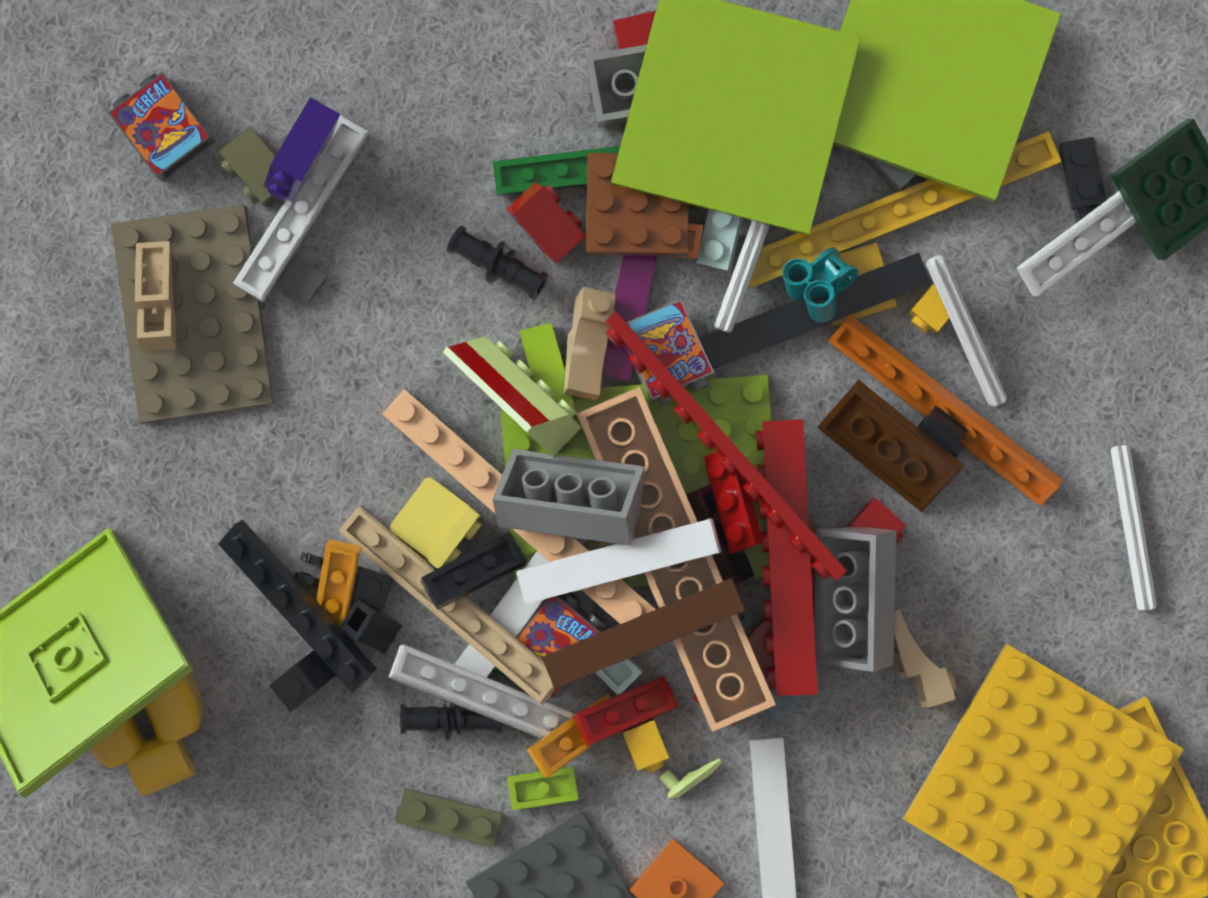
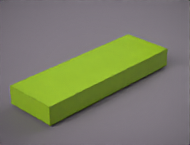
M552 322L520 330V338L528 367L534 373L531 377L532 381L537 383L541 379L555 392L551 398L556 403L563 399L576 412L572 396L563 394L565 369ZM576 412V414L574 415L573 419H577V418H578V417H577V412Z

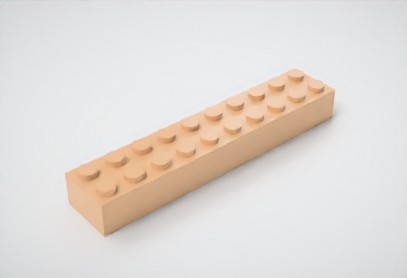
M640 387L577 413L596 460L644 466L645 468L640 518L633 539L697 522ZM712 555L644 572L659 608L723 582ZM737 614L673 640L712 732L776 705Z

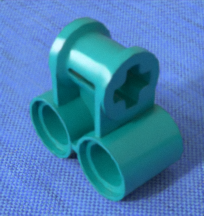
M835 247L823 251L811 264L805 259H792L784 265L782 270L787 294L794 300H805L808 314L816 322H828L835 317L838 311L836 295L847 289L858 276L857 268L852 265L849 266L839 257L840 252ZM797 277H805L801 282H793ZM819 299H827L823 304H815V301Z

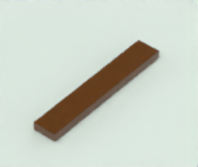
M731 578L542 657L553 687L556 689L743 612L746 608L735 581Z

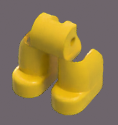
M191 672L145 707L153 725L155 737L146 739L136 725L134 715L89 749L96 760L107 769L126 763L136 788L144 797L196 775V768L182 738L200 728L204 714L201 694Z

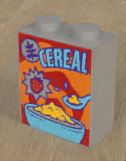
M681 299L627 322L628 326L685 390L690 389L694 393L710 385L709 380L713 379L714 371ZM636 370L651 405L659 402L660 406H664L673 402L668 396L665 399L659 396L651 386L654 380L646 371L639 373Z

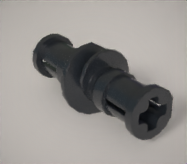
M462 225L455 230L447 245V252L451 254L456 252L470 260V263L486 269V281L488 283H494L499 278H502L505 283L511 286L514 285L528 293L529 298L532 300L539 296L547 282V273L542 272L540 274L526 266L521 260L514 258L515 250L513 249L505 254L506 242L501 241L494 248L491 243L480 240L466 232L467 228Z
M451 702L449 707L446 704H443V707H406L405 704H400V734H406V731H443L446 741H449L453 731H456L457 735H460L461 731L475 732L476 730H496L497 734L503 733V723Z

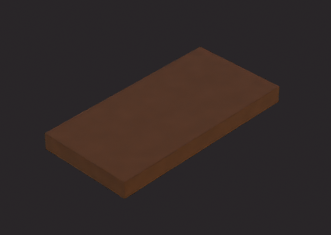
M859 379L817 427L921 512L964 466V464Z

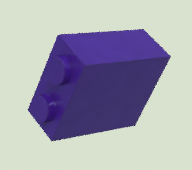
M311 97L270 164L263 186L268 189V192L274 198L281 201L288 200L294 203L331 140L341 115Z

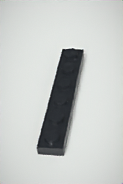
M242 519L235 523L218 543L219 546L351 693L358 690L377 668Z

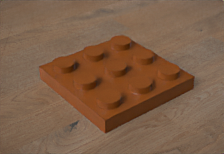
M587 153L586 255L688 256V204L612 185L611 180L618 153Z

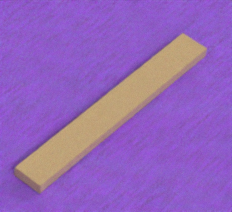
M358 506L338 532L352 544L362 546V553L534 700L543 705L556 690L553 687L543 660L467 595L437 610L421 584V577L436 569L364 507Z

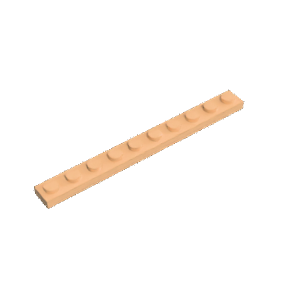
M404 389L382 415L495 513L492 499L502 474ZM513 529L549 562L589 552L574 537ZM622 579L581 589L620 624L656 610Z

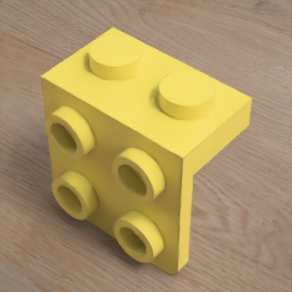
M428 477L423 480L393 520L390 530L429 560L428 562L438 569L459 557L462 551L458 549V546L464 538L470 541L482 526L478 522L482 515L436 480Z

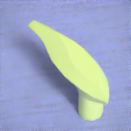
M721 759L712 761L696 771L689 772L681 781L668 769L659 778L671 790L668 793V799L680 797L711 775L722 763Z

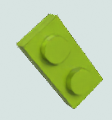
M574 765L562 767L547 778H544L540 771L507 776L512 811L579 800Z

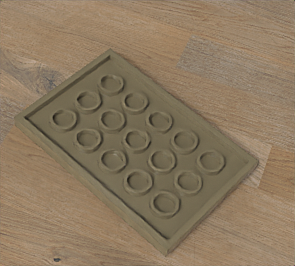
M242 204L112 223V235L139 423L274 404L259 300L233 284L252 254L246 206ZM170 241L172 246L173 295L176 317V349L142 352L137 340V307L135 304L136 243Z

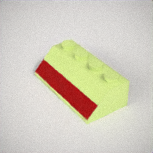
M483 336L449 346L443 351L447 357L552 457L580 430L581 426L573 419L576 412L563 399L556 403L551 398L555 392L541 379L537 383L533 382L530 378L534 373L521 360L514 364L510 360L513 353L500 341L494 345Z

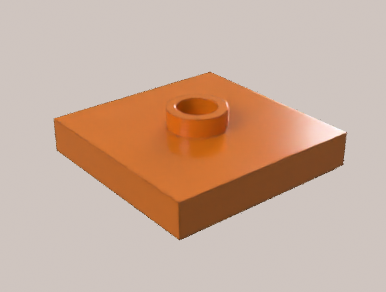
M672 838L630 887L629 891L637 898H712L723 886L724 881Z

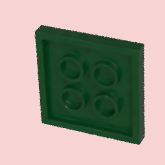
M1194 119L1184 120L1110 175L1157 260H1166L1208 228V144Z

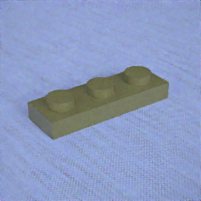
M405 788L396 822L494 847L503 813Z

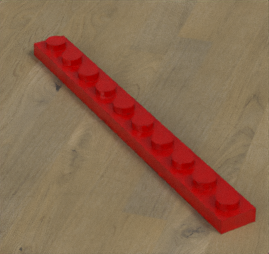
M617 312L613 313L606 320L608 330L605 332L611 342L617 348L623 345L631 354L628 360L639 373L646 371L654 381L651 383V386L663 399L668 396L677 405L673 409L676 415L686 425L690 422L693 423L700 431L696 435L700 442L709 451L712 448L717 450L723 457L719 461L723 468L732 477L736 473L746 483L742 487L743 490L754 502L760 499L769 509L765 512L767 517L777 528L783 525L792 536L788 540L799 553L803 554L806 551L815 562L811 566L824 580L829 577L833 582L839 579L847 570Z

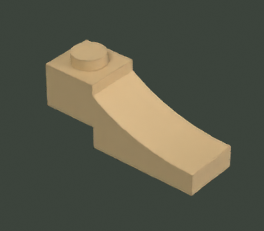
M170 241L136 243L135 304L137 307V340L142 352L176 349V317L173 295L172 246Z
M583 287L575 297L573 327L568 333L563 394L594 401L600 396L603 363L608 337L605 334L608 330L606 320L614 313L615 294Z
M895 610L894 664L899 679L913 678L922 708L955 700L954 692L957 688L952 673L947 672L946 667L938 668L930 661L909 632L901 610Z

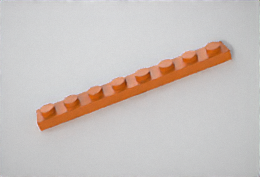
M849 314L828 340L829 343L923 416H926L937 405L968 430L961 440L965 445L964 447L1039 506L1060 487L1063 479Z

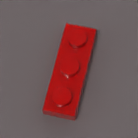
M717 451L704 456L730 554L741 553L764 544L752 499L742 488L746 483L737 473L732 477L719 462L723 457Z
M662 676L577 712L573 719L586 746L589 747L675 710L678 704L665 677Z

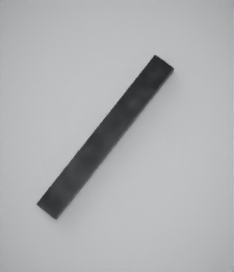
M918 252L857 276L847 289L836 295L838 311L835 317L828 322L814 321L808 314L805 300H795L734 324L730 333L718 330L700 337L699 340L712 369L847 317L849 314H855L927 286L931 282ZM819 299L815 301V304H823L827 299Z

